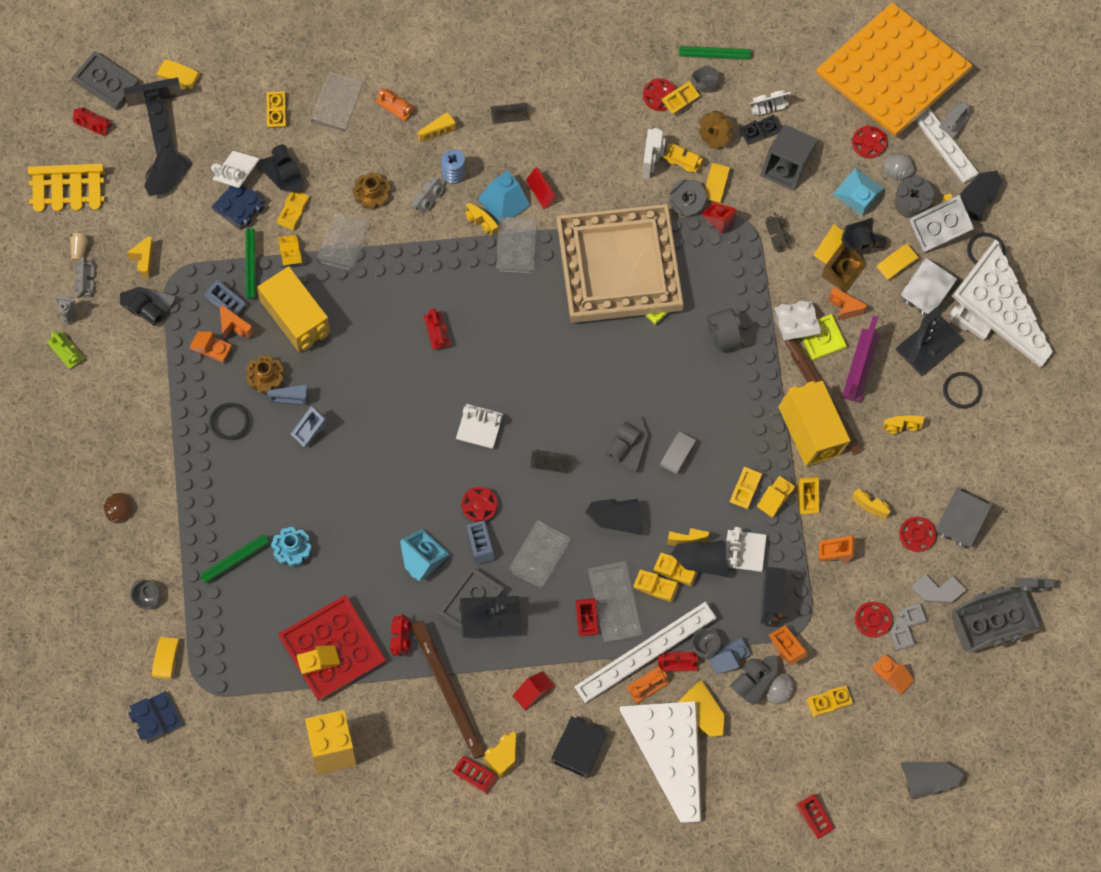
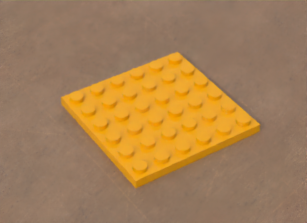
M892 2L816 69V73L893 136L897 137L972 69V64Z

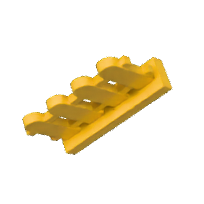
M103 164L28 167V175L33 179V181H29V186H33V199H29V204L33 205L36 212L44 211L45 204H52L53 210L59 212L66 203H70L74 211H79L82 208V203H89L92 210H98L101 207V202H105V197L101 196V184L104 183V178H101V176L105 175ZM82 184H89V197H82ZM63 185H70V198H64ZM45 186H51L52 198L45 199Z

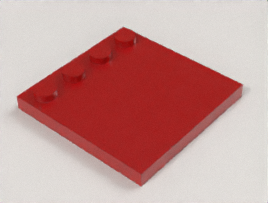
M346 595L278 634L300 673L297 655L316 650V646L335 645L340 665L302 675L318 702L386 662V659Z

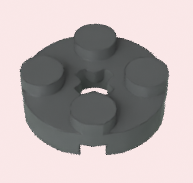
M680 180L670 191V205L681 216L690 217L699 214L708 201L704 187L696 180ZM692 194V201L684 202V195Z

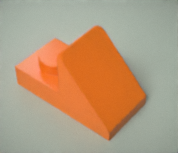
M835 287L830 292L829 300L836 307H843L839 313L838 321L864 314L866 304Z
M223 305L220 307L223 338L225 339L234 329L237 335L245 336L249 339L253 334L252 326Z
M211 331L197 332L189 349L224 363L232 349V345L215 338Z
M854 536L819 541V560L822 562L840 559L848 563L854 556Z
M786 625L769 634V638L780 659H786L790 666L807 656L805 649Z
M886 654L871 669L901 695L914 682L906 667L902 663L897 665Z

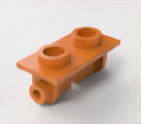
M381 88L378 92L380 96L375 100L377 104L404 122L415 110L414 106L387 88Z
M658 666L626 686L637 704L669 683L667 680L668 676Z

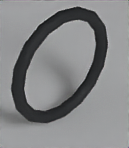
M983 232L976 234L970 239L967 245V254L975 265L978 261L972 256L971 246L977 238L983 236L997 240L1005 256L1004 243L998 236Z
M957 372L946 379L943 385V394L952 406L966 409L973 407L979 402L982 396V386L974 375L968 372ZM957 376L971 378L978 387L976 399L966 405L953 402L947 393L949 381Z
M225 403L214 409L209 423L211 430L216 436L225 440H233L242 436L248 429L249 417L242 406L236 403ZM236 407L241 410L245 417V425L241 432L232 436H225L217 432L213 423L214 416L222 408Z

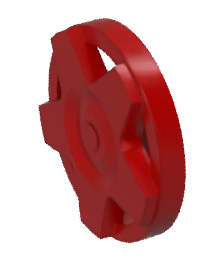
M653 79L644 88L643 100L654 111L668 110L667 107H661L664 104L661 99L676 90V87L668 80ZM647 98L652 99V104L649 103Z
M869 125L859 128L852 138L854 151L859 156L867 159L880 156L885 151L887 145L884 132ZM856 144L861 146V151L857 148Z
M471 488L462 498V512L466 518L473 522L484 520L486 522L497 511V498L488 488ZM490 496L493 498L494 503L489 501ZM468 497L469 502L464 505L465 499ZM473 512L475 514V518L470 516L468 513ZM486 512H492L489 516L485 517Z
M911 517L905 520L899 531L902 545L912 552L928 550L933 545L936 537L933 524L923 517ZM915 521H921V522H924V523L921 524V525H918ZM907 525L908 530L903 532V528ZM930 529L932 531V537L928 535Z
M879 602L864 603L858 608L855 615L857 629L861 634L870 638H877L886 634L892 623L890 611ZM871 606H877L880 608L874 610ZM861 610H863L864 615L858 617ZM886 614L888 616V622L884 620V616ZM878 629H879V630H883V631L880 632V633H876V631H877Z

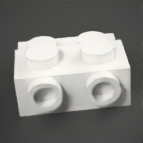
M648 129L642 178H650V173H654L655 163H659L660 157L664 155L666 138H662L663 131L661 129Z
M801 300L796 304H781L774 308L775 321L783 340L821 334L815 309L811 301Z
M961 304L959 306L955 305L949 314L952 316L950 322L964 331L969 330L982 340L987 337L991 330L989 326Z

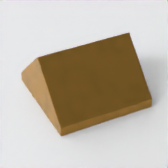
M842 242L825 265L822 278L842 291L847 292L866 266V263L856 250L848 249Z

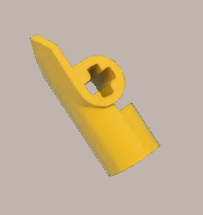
M700 680L678 703L697 702L698 731L700 733L705 732L709 737L723 736L724 714L704 683Z

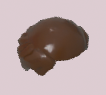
M125 493L113 494L106 499L103 506L105 516L114 523L124 522L125 519L130 517L133 510L131 498Z

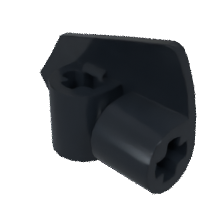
M277 145L271 151L272 156L260 159L256 165L280 190L300 194L305 183L296 162L292 159L286 145Z
M161 147L154 163L149 167L145 175L146 182L144 187L149 197L168 193L192 166V163L179 154Z
M997 170L977 174L959 194L971 219L982 221L988 205L995 199L1002 183Z
M873 218L845 226L841 238L848 249L857 251L868 249L881 251L885 248L887 240L884 235L873 233Z
M136 287L120 293V305L135 316H141L153 326H157L163 320L176 300V297L143 287Z
M638 499L593 501L585 512L601 528L643 535Z
M724 540L705 543L703 541L679 543L671 553L685 570L729 577Z

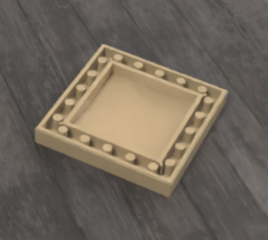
M668 204L556 216L570 323L683 311L684 304Z

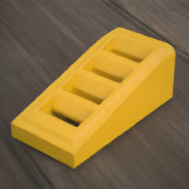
M448 112L418 131L419 142L456 130V122Z

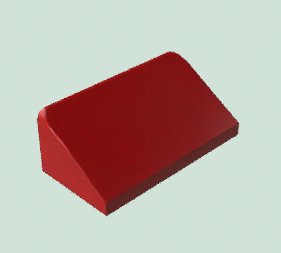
M534 168L527 177L526 182L543 209H546L556 203V195L539 168Z

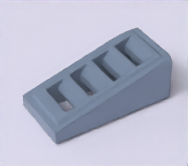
M216 280L204 294V297L219 308L223 305L235 315L246 305L242 299L219 280ZM218 289L220 292L217 294V296L213 295L214 292ZM223 294H225L226 297L222 301L219 300V298ZM229 298H231L232 301L229 303V305H225V302ZM235 302L239 304L234 310L230 309Z
M299 385L268 390V401L307 405L308 386Z
M485 520L466 525L476 564L494 560V553ZM483 529V532L472 534L474 531Z

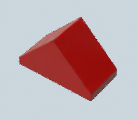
M713 202L702 213V216L723 234L735 222L737 210L733 207Z
M596 599L576 600L575 612L578 635L598 634Z
M542 671L527 678L512 696L524 710H527L553 689L555 685Z

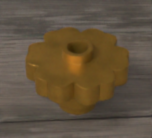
M715 110L704 114L702 119H700L699 124L701 128L699 129V134L702 141H707L708 147L718 149L729 144L733 138L730 133L733 130L731 120L725 118L723 112Z
M370 172L367 176L360 175L355 180L353 196L357 203H362L363 208L373 210L376 208V205L383 207L389 201L388 194L391 192L389 181L382 179L380 173Z
M261 355L257 361L251 360L246 367V382L251 389H257L260 394H267L268 390H272V388L279 389L284 381L282 376L284 373L283 366L279 360H272V357L269 355Z

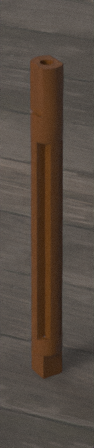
M795 339L784 340L791 352V357L807 383L822 381ZM831 397L850 439L847 446L854 456L862 450L857 443L856 436Z
M420 621L413 624L411 627L468 749H470L474 759L483 756L484 750L480 744L481 742L425 622Z

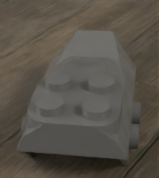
M999 587L989 594L982 592L975 595V598L952 609L955 631L962 647L969 653L992 645L999 647L1009 640H1012V642L1019 641L1025 635L1041 631L1039 625L1043 621L1035 600L1029 598L1026 591L1020 590V587L1005 589L1004 587Z

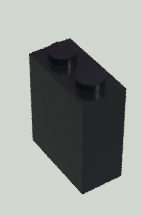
M766 567L763 579L760 623L768 627H775L781 623L784 607L785 568Z
M571 716L552 755L551 763L587 779L607 738V732L599 725L595 724L592 726L588 724L584 718L579 716L574 718Z

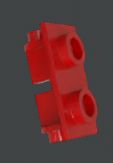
M84 107L74 108L73 123L87 128L96 134L106 136L107 128L110 129L112 125L110 119L97 115L95 118V113Z
M435 308L430 309L429 313L423 315L432 349L451 346L442 311H436Z
M404 614L394 616L392 620L391 634L398 635V637L391 638L390 651L393 656H399L402 653L409 657L412 622Z
M664 652L657 657L658 666L662 671H697L698 656L695 652Z

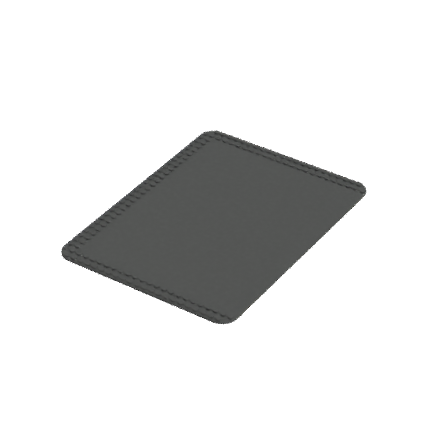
M702 215L670 218L684 306L683 311L669 312L656 325L645 315L570 323L557 229L300 253L302 263L283 265L281 254L256 257L255 299L246 298L245 258L196 262L178 269L169 278L163 293L176 297L172 307L164 317L188 663L196 683L205 691L222 697L310 689L278 637V634L344 595L348 597L386 659L385 663L348 685L434 676L413 629L410 631L411 649L409 650V657L402 653L399 656L392 655L390 651L391 638L398 637V635L391 634L392 620L394 616H401V614L409 617L412 625L420 621L425 622L449 675L619 658L704 602L708 604L716 619L702 628H712L717 631L722 643L721 648L738 637L743 639L745 645L772 643L769 634L785 625L794 637L798 635L810 619L812 597L788 427L778 407L783 400V392L762 244L756 229L739 216H736L735 222L723 234ZM288 266L326 314L330 329L327 337L322 340L318 339L309 349L300 352L296 350L262 305L257 286ZM216 280H219L246 303L237 316L252 326L253 334L249 339L245 336L237 335L234 329L225 339L223 338L220 308L204 297V294ZM217 289L213 295L217 296L220 291ZM223 294L219 298V300L222 301L226 297V295ZM229 298L225 302V305L228 306L232 299ZM235 302L230 309L234 310L239 304ZM435 308L436 311H442L451 346L432 349L423 315L429 313L430 309ZM733 308L735 316H738L740 319L741 327L738 328L739 332H742L745 343L718 351L714 345L715 339L709 331L707 317L710 314ZM211 331L215 338L232 345V349L224 363L189 349L197 332ZM261 355H269L272 357V360H279L284 369L282 374L284 381L279 389L307 385V405L269 402L266 393L260 394L257 389H251L246 382V367L249 365V362L251 360L257 361ZM236 403L242 406L248 413V429L237 439H221L211 430L210 416L214 409L221 404ZM466 404L503 413L493 449L456 439L463 417V409ZM314 406L327 418L326 429L318 432L309 445L303 447L290 434L310 407ZM236 407L222 408L214 416V427L222 435H236L241 432L245 425L244 414ZM629 417H641L648 433L636 472L621 466L605 454L606 449L616 437L617 431ZM680 431L695 439L696 442L679 472L675 474L660 466V463ZM744 467L762 473L748 509L730 502ZM781 476L793 484L795 489L772 518L758 509L757 505L768 487L772 486L777 478ZM474 487L488 488L497 498V511L490 520L485 522L495 559L480 564L475 562L466 525L476 522L466 518L461 509V501L464 494ZM490 496L489 501L494 503L493 498ZM468 497L465 499L464 505L469 502ZM638 499L643 535L601 528L585 512L593 501ZM473 512L468 513L470 516L475 518V514ZM486 512L485 517L489 516L492 512ZM293 527L296 531L302 529L309 536V544L312 550L309 558L302 559L301 565L290 567L288 563L280 564L274 558V550L271 544L275 535H281L283 528ZM735 527L742 528V532L766 535L762 572L728 568V578L698 572L691 587L653 570L660 553L671 555L676 547L667 545L669 531L689 535L690 528L709 532L707 542L724 540L725 548L728 530H734ZM423 529L450 555L428 577L418 581L405 569L400 541ZM483 529L474 531L472 534L483 532ZM262 534L268 538V545L205 584L200 578L202 572ZM473 567L504 588L500 596H519L522 635L462 638V631L440 617L438 612L470 568ZM766 567L786 569L783 616L780 625L775 627H768L760 623L763 579ZM644 570L655 573L660 578L677 582L679 587L673 602L671 603L634 589L633 586L639 571ZM595 598L598 634L579 636L575 601ZM694 633L665 652L693 651L692 639Z

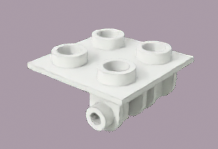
M785 90L770 93L771 97H767V94L753 98V102L749 103V105L753 104L754 106L751 108L752 114L759 116L765 114L766 111L770 113L768 102H770L772 112H775V108L776 111L786 109L789 104L788 100L784 99L783 96L791 94V92L785 93Z
M232 151L223 165L215 163L211 166V170L215 174L213 180L240 188L260 159Z
M466 404L463 409V417L456 439L493 449L503 413Z
M735 527L734 530H728L726 541L728 568L762 572L766 535L742 532V528Z

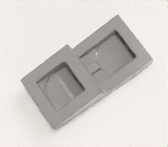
M679 431L662 459L660 466L677 474L695 445L696 440Z

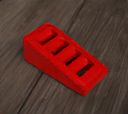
M462 756L452 773L486 795L498 780L495 774L465 756ZM466 764H469V767H468L467 770L464 772V774L461 773V771H462V769L465 767V765H466ZM475 768L476 770L474 771V773L472 774V776L469 778L468 775L470 774V772L472 771V769ZM481 772L482 776L480 777L478 782H476L475 779Z
M811 794L795 804L817 839L835 829L815 794ZM812 802L813 806L806 809L805 805ZM817 809V813L812 816L809 815L811 811ZM819 816L823 818L814 824V819H816ZM823 823L827 824L826 827L818 831V826Z

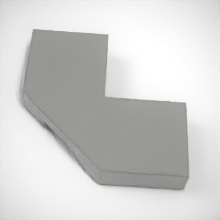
M925 574L911 586V589L923 602L952 604L966 592V589L954 576L938 588Z
M921 603L901 609L889 633L896 651L915 646L909 627L927 622Z

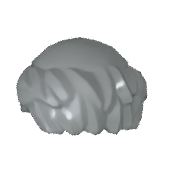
M892 154L885 160V172L893 180L903 181L914 172V165L906 154Z
M777 674L765 690V698L776 705L784 704L792 697L791 695L794 690L791 678L786 674Z

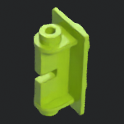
M53 331L50 334L51 339L47 341V344L69 370L85 359L62 331Z

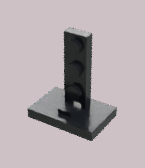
M178 77L123 88L128 107L146 103L156 155L161 147L175 152L164 99L182 96Z
M937 307L922 319L920 328L896 347V351L921 377L963 342V339L941 317L942 312Z
M519 596L460 599L462 638L522 635Z

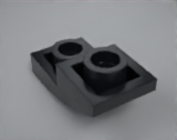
M773 114L759 122L755 120L740 127V130L748 145L779 134L781 128Z

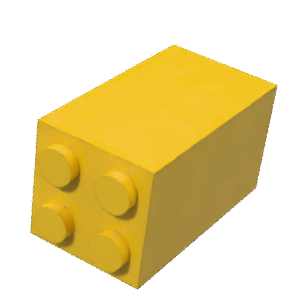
M289 266L257 286L260 302L298 352L309 349L315 341L327 337L330 332L328 317Z
M811 381L805 386H794L788 390V393L783 397L778 407L805 467L840 456L849 444L850 439L824 382Z
M344 710L305 719L317 774L356 766Z

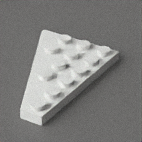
M994 240L951 297L1038 367H1041L1053 351L1036 322L1037 319L1027 303L1025 294H1022L1017 284L1018 280L1012 268L1008 265V260L998 245L999 242Z
M697 702L620 706L621 714L681 823L702 822Z

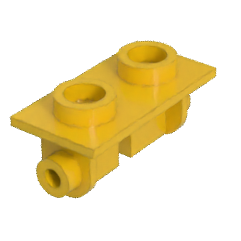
M669 143L666 149L667 152L662 157L667 159V162L673 165L678 164L688 172L696 173L701 168L700 165L703 158H700V155L688 150L685 156L683 155L685 148Z

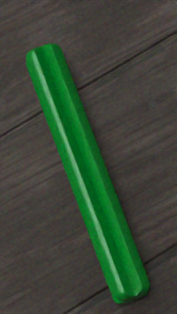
M679 46V56L750 60L751 50Z
M253 228L245 230L247 299L256 298V232Z
M262 534L202 572L200 578L205 584L268 545V538Z

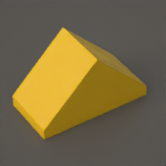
M819 477L799 478L797 493L800 514L819 513Z

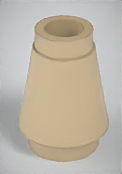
M73 233L72 237H70L72 261H79L84 256L89 242L86 234Z

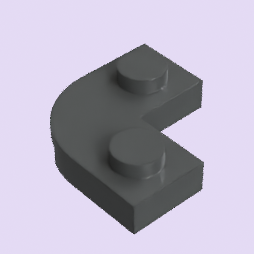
M1015 578V586L1020 587V590L1032 591V587H1037V590L1049 591V587H1054L1055 580Z

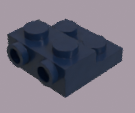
M241 185L240 188L230 186L211 207L215 212L241 230L243 227L250 225L252 217L256 213L262 212L265 203L263 197L251 188L247 189Z
M166 691L129 706L131 710L128 712L132 723L137 722L139 729L136 731L141 741L145 739L147 744L183 727Z

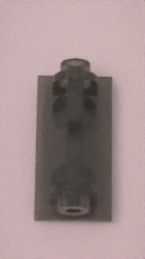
M527 103L490 107L492 124L529 120Z
M773 212L775 217H767L765 224L769 235L777 234L771 237L774 250H777V253L783 252L785 247L792 250L790 246L792 239L784 229L786 222L783 216Z
M537 449V451L532 452L530 468L568 473L571 456L555 452L553 456H550V452Z

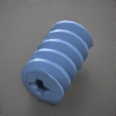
M457 149L445 152L441 158L442 177L448 183H458L465 175V156L463 152Z

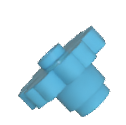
M293 527L283 528L281 535H275L271 544L274 550V558L280 564L288 563L290 567L301 565L302 559L309 558L312 550L309 544V536L302 529L296 531Z

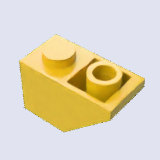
M514 731L503 735L499 740L500 743L495 748L492 746L484 753V762L500 779L515 766L516 733Z

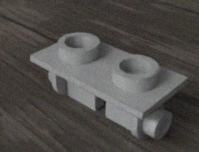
M966 102L961 103L959 106L956 104L939 125V128L954 138L970 117L968 113L970 110L969 104Z
M439 177L428 179L421 189L424 194L418 193L411 201V208L414 210L418 208L421 215H424L431 208L433 202L445 189Z
M82 257L74 267L77 280L74 282L73 289L76 291V298L81 294L89 298L93 294L94 280H87V278L94 277V264L92 260L84 262V257Z
M65 295L61 297L56 296L55 299L58 304V311L62 315V322L69 325L73 322L74 314L79 315L75 299Z

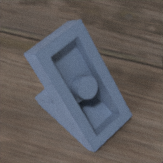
M311 406L290 435L303 447H307L318 432L326 429L327 418L314 406Z
M738 637L720 648L718 653L709 658L708 661L714 672L720 674L737 669L739 667L738 662L751 654L743 639Z

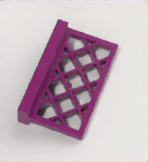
M876 316L872 317L869 330L862 328L842 398L858 403L861 401L881 334L874 332L878 320Z

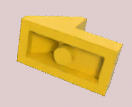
M152 237L145 238L127 252L129 260H138L137 270L141 273L142 278L150 277L153 252Z
M779 476L773 485L768 487L757 508L773 518L793 492L795 486Z
M335 645L316 646V650L297 655L302 675L340 665Z

